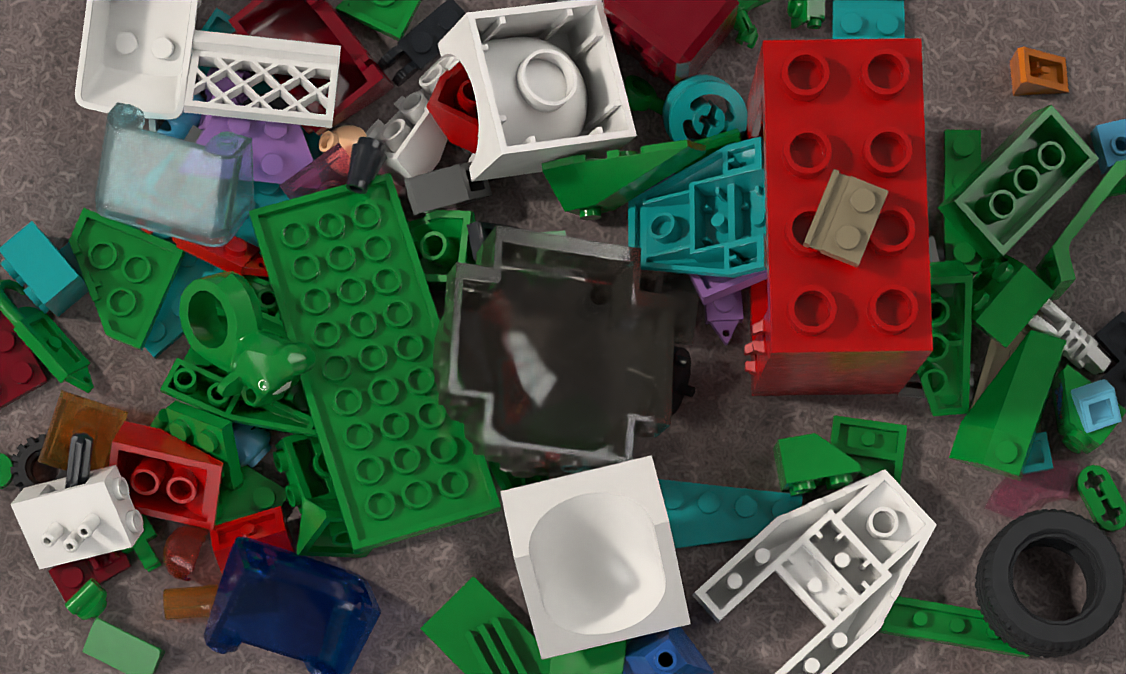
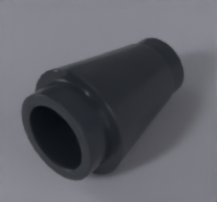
M360 137L358 142L352 145L348 181L346 183L348 190L357 194L367 193L368 188L387 159L385 154L386 146L382 142L370 137Z

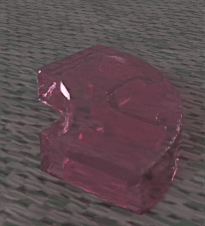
M1052 460L1053 470L1023 475L1021 481L1005 477L991 493L984 509L1015 520L1020 515L1023 516L1026 510L1039 500L1047 498L1066 500L1068 499L1079 464L1064 460Z

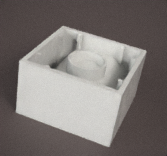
M571 0L467 12L438 43L441 57L455 56L462 63L470 78L476 99L479 133L475 158L469 167L472 182L543 172L541 163L585 154L587 159L607 158V151L620 150L637 136L602 0Z
M652 455L500 491L513 556L541 659L691 624L670 523Z

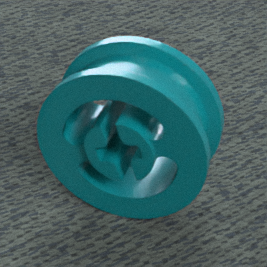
M699 74L680 81L669 92L663 106V125L672 141L690 140L694 142L700 140L685 135L683 129V122L685 120L698 134L701 135L703 132L707 137L737 128L740 131L741 138H743L747 129L748 112L744 100L727 82L713 75ZM715 94L723 97L727 107L726 113H723L710 99L707 102L700 96ZM709 113L711 114L709 119L703 118L701 121L699 120L701 115L707 116Z

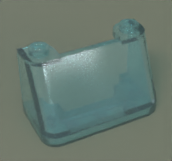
M117 102L108 113L95 191L97 213L111 220L208 247L223 246L231 241L249 216V210L255 208L252 138L225 131L211 138L206 146L142 129L145 124L144 112L133 105Z

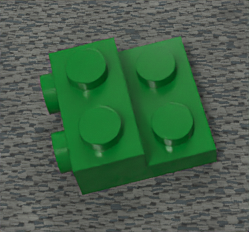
M294 434L282 438L275 445L277 451L273 452L274 464L280 473L285 471L290 484L285 489L288 502L292 507L298 506L300 514H302L304 498L337 499L317 437Z

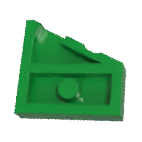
M834 415L829 443L860 464L861 471L859 475L866 478L886 470L900 485L907 425Z

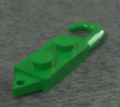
M0 280V311L14 325L15 328L13 330L60 383L66 381L90 393L94 385L88 370V366L91 364L89 360L47 313L44 314L43 311H39L34 307L24 306L17 308L4 292L6 289H12L21 295H25L24 287L13 280Z

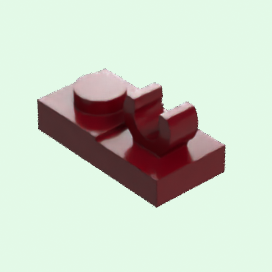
M122 550L60 564L48 570L64 601L67 602L91 578L101 585L132 567V564L127 555Z

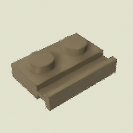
M834 169L803 246L811 247L820 251L819 253L857 268L888 191L853 176L843 175Z

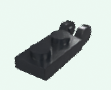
M446 0L399 40L397 46L384 54L379 60L378 66L384 71L393 66L396 60L403 54H406L412 62L400 69L392 80L398 87L401 86L418 70H424L440 56L438 43L466 13L454 0Z

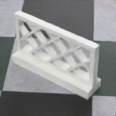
M195 30L184 101V113L332 128L341 46ZM198 66L216 67L220 70L207 77L198 69ZM235 71H253L256 74L244 81ZM272 75H290L293 78L281 85ZM228 77L236 86L223 93L215 83ZM308 79H327L330 82L317 89ZM264 80L273 90L260 97L251 87ZM301 85L310 94L297 101L288 91ZM204 89H207L216 97L209 102L193 101L194 95ZM244 93L253 102L246 106L235 105L231 99ZM281 97L290 106L283 110L273 109L268 103ZM317 100L326 109V115L310 113L305 107Z

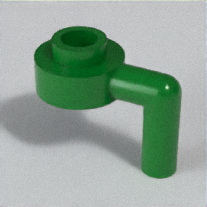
M628 76L623 84L630 110L647 111L651 109L662 116L665 101L657 96L654 88L638 76Z

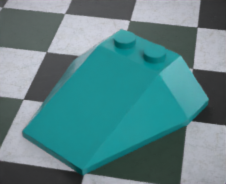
M760 136L726 145L628 201V266L631 269L730 278L767 270L764 139Z

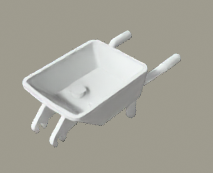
M87 0L75 87L76 102L86 109L113 114L114 127L119 128L123 126L122 116L149 119V131L156 133L159 125H157L158 119L172 120L179 118L184 111L197 9L201 6V0Z

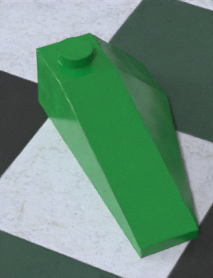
M680 140L640 147V154L636 151H620L617 149L607 151V158L587 159L586 155L582 154L541 163L542 171L564 211L579 215L580 220H596L601 218V213L616 210L705 154L706 146L690 140Z
M436 210L426 213V217L410 222L407 221L429 290L479 293L483 261L474 260L467 224L476 222L474 212Z
M960 260L930 262L933 351L919 367L917 373L933 416L967 414L969 412L973 274Z
M1034 330L1029 331L961 421L949 459L1021 481L1067 340Z

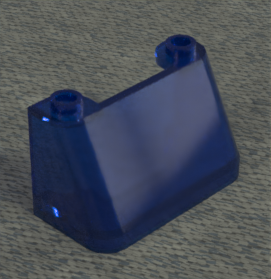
M237 537L228 554L204 630V639L206 646L220 654L235 652L239 649L241 643H245L303 661L310 674H350L381 614V610L370 584L360 575L306 556H298L297 553L251 538Z

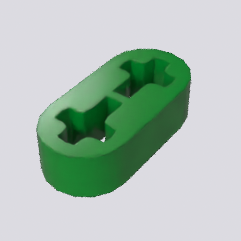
M1098 465L1087 466L1081 470L1076 477L1075 485L1094 523L1105 532L1120 530L1126 525V504L1110 474L1105 468ZM1089 472L1093 477L1100 476L1103 482L1098 485L1103 495L1100 498L1094 488L1087 489L1084 485V482L1088 480L1087 473ZM1105 500L1111 510L1116 508L1119 510L1120 515L1116 517V525H1113L1111 521H1103L1102 515L1106 513V510L1101 501Z

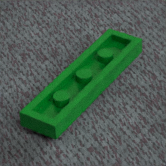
M944 130V201L981 165V130ZM944 216L945 261L960 260L972 274H977L982 263V257Z
M898 596L879 630V633L1021 658L1029 657L1025 652H1019L1017 648L1010 647L1007 642L1004 643L1000 636L997 637L994 634V630L989 628V623H986L983 619L984 615L981 614L980 610Z

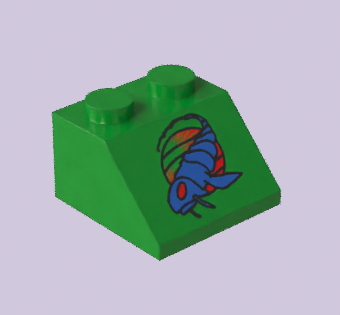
M1067 364L1056 374L1051 388L1057 431L1064 437L1062 443L1076 454H1080L1081 451L1089 454L1101 446L1118 423L1089 433L1084 431L1072 399L1071 390L1091 382ZM1118 404L1122 419L1126 414V409Z

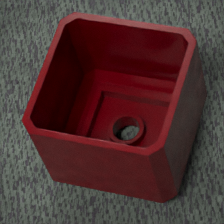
M603 0V7L613 45L625 55L630 54L639 61L641 67L650 75L658 76L674 88L680 81L696 75L734 29L739 1Z

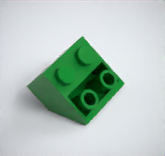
M1006 254L992 260L985 258L979 267V272L973 278L972 324L992 340L1007 348L1055 291L1025 264Z
M816 433L778 439L773 448L781 492L790 491L791 497L813 493L812 489L825 484L827 490L842 489L848 486V483L853 482V479L861 471L860 464Z

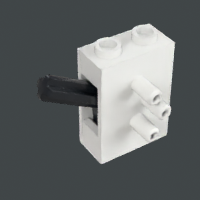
M83 432L72 435L65 478L25 487L11 503V507L39 569L131 548L144 531L142 516L138 510H135L129 496L128 483L124 477H121L117 466L113 465L90 471L94 439L88 433Z

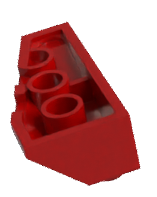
M459 61L454 67L445 71L440 76L426 107L451 143L476 154L479 133L476 99L470 78Z

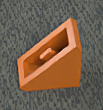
M1024 46L1017 48L1010 60L1013 96L1069 93L1065 57Z

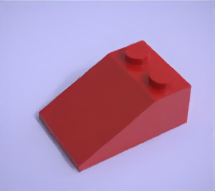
M124 421L112 441L109 466L116 465L121 477L126 479L129 486V496L135 510H138L143 515L213 530L216 522L224 463L162 429Z

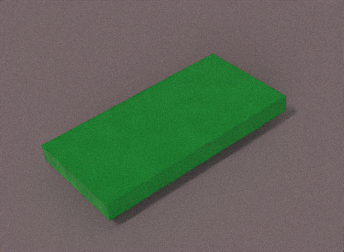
M474 576L420 628L464 674H484L464 633L497 616L527 674H549L551 658L541 659L536 638ZM494 627L487 630L510 674H519ZM481 634L474 637L492 673L502 674Z

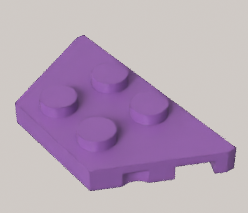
M212 116L207 127L196 140V144L179 167V173L321 188V180L301 126L298 124Z

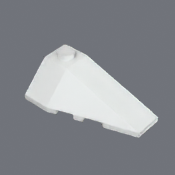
M455 56L440 57L419 78V84L422 89L410 94L406 98L401 96L394 103L399 111L385 125L378 119L366 132L367 137L376 139L386 146L385 154L387 159L378 174L382 175L390 172L396 185L405 186V179L432 172L441 159L448 138L426 106L440 76L459 62V59Z

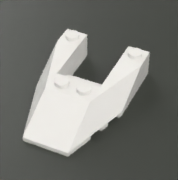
M882 470L834 493L776 517L696 590L693 597L719 623L775 571L825 627L774 674H832L882 627L887 614L937 524L886 470Z

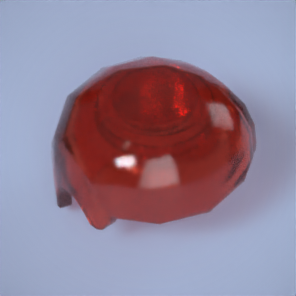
M186 524L177 527L168 536L163 549V561L170 576L182 581L191 580L187 576L192 574L195 569L198 554L202 544L206 541L209 529Z

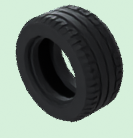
M1063 509L1035 510L1031 513H1025L1023 516L1020 515L1015 520L1009 522L984 549L976 569L975 595L978 597L977 604L981 608V614L984 615L983 619L986 623H989V628L994 630V634L997 637L1000 636L1004 643L1007 642L1010 647L1017 648V651L1025 652V654L1034 655L1035 657L1057 658L1060 655L1063 657L1090 645L1104 634L1114 623V620L1117 619L1125 599L1124 594L1126 593L1124 563L1120 560L1121 555L1117 552L1116 545L1111 543V538L1105 535L1106 532L1100 530L1096 523H1091L1092 520L1084 519L1080 514L1076 515L1075 512H1066ZM1035 546L1053 547L1068 554L1080 566L1086 580L1087 598L1081 613L1077 617L1066 621H1049L1032 614L1020 602L1013 586V567L1020 552Z

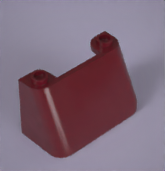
M253 0L228 20L235 29L231 34L341 46L332 128L383 97L395 87L328 0ZM273 74L281 85L293 78L290 75ZM308 79L317 89L330 82L327 79ZM301 85L288 91L297 101L310 94ZM317 100L305 107L310 113L326 115V109ZM301 125L309 135L314 131L320 136L331 129Z

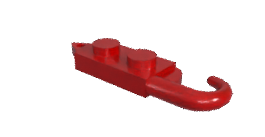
M155 205L146 207L137 217L138 226L147 234L154 232L153 228L147 223L149 219L157 218L173 225L171 237L177 244V248L226 272L233 271L241 276L245 274L268 277L262 256L259 254V247L215 227L211 223L199 218L194 220L169 207Z

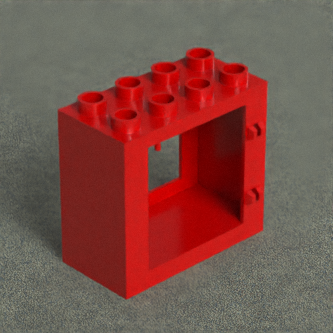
M922 38L763 40L746 104L748 117L745 140L760 136L764 139L767 279L749 286L750 343L744 346V355H751V361H746L744 365L745 372L751 374L752 396L898 394L933 351ZM834 169L843 175L853 176L888 191L857 268L819 253L820 251L811 247L803 246Z

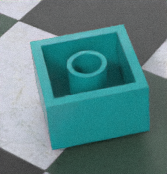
M33 221L0 247V253L5 258L0 264L22 287L25 284L28 285L23 291L44 314L51 310L59 317L89 292L84 279Z

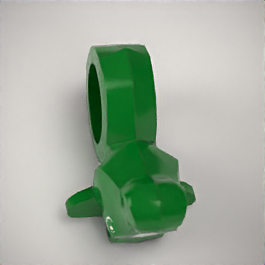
M233 271L216 273L195 279L184 289L180 297L179 315L188 343L201 357L230 373L217 387L216 391L222 397L241 394L246 404L254 408L270 405L282 399L286 391L299 383L300 376L314 367L316 357L309 345L304 342L293 343L284 337L268 331H262L263 316L259 299L253 287L243 276ZM217 299L221 302L226 313L227 332L223 329L218 319Z

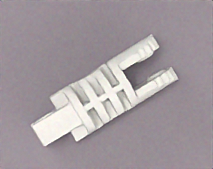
M1048 299L1040 310L1053 324L1050 325L1045 319L1035 315L1028 322V325L1035 331L1067 340L1063 356L1067 357L1077 368L1084 367L1092 374L1104 372L1111 360L1097 347L1098 342Z

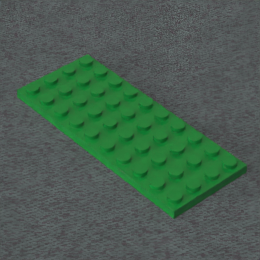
M391 173L376 176L366 194L354 193L348 190L345 184L249 210V217L287 339L293 343L304 342L315 353L316 361L314 367L302 374L300 381L354 554L500 512L499 498Z

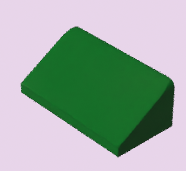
M96 617L82 652L126 674H154L166 651Z

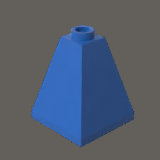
M681 627L639 636L627 644L623 674L715 673ZM662 653L669 655L673 660L672 665L662 667L658 662L659 655Z

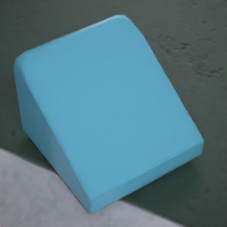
M1099 380L1071 390L1072 399L1086 433L1122 422L1115 388L1107 380Z

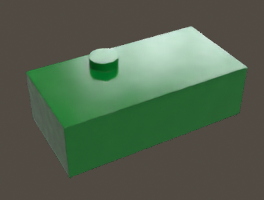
M1052 105L1033 112L938 209L983 259L989 258L992 260L993 258L1002 257L1099 158Z

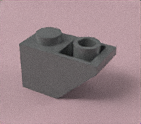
M472 162L457 164L404 180L414 215L462 207L492 196L488 180L472 182L469 172Z

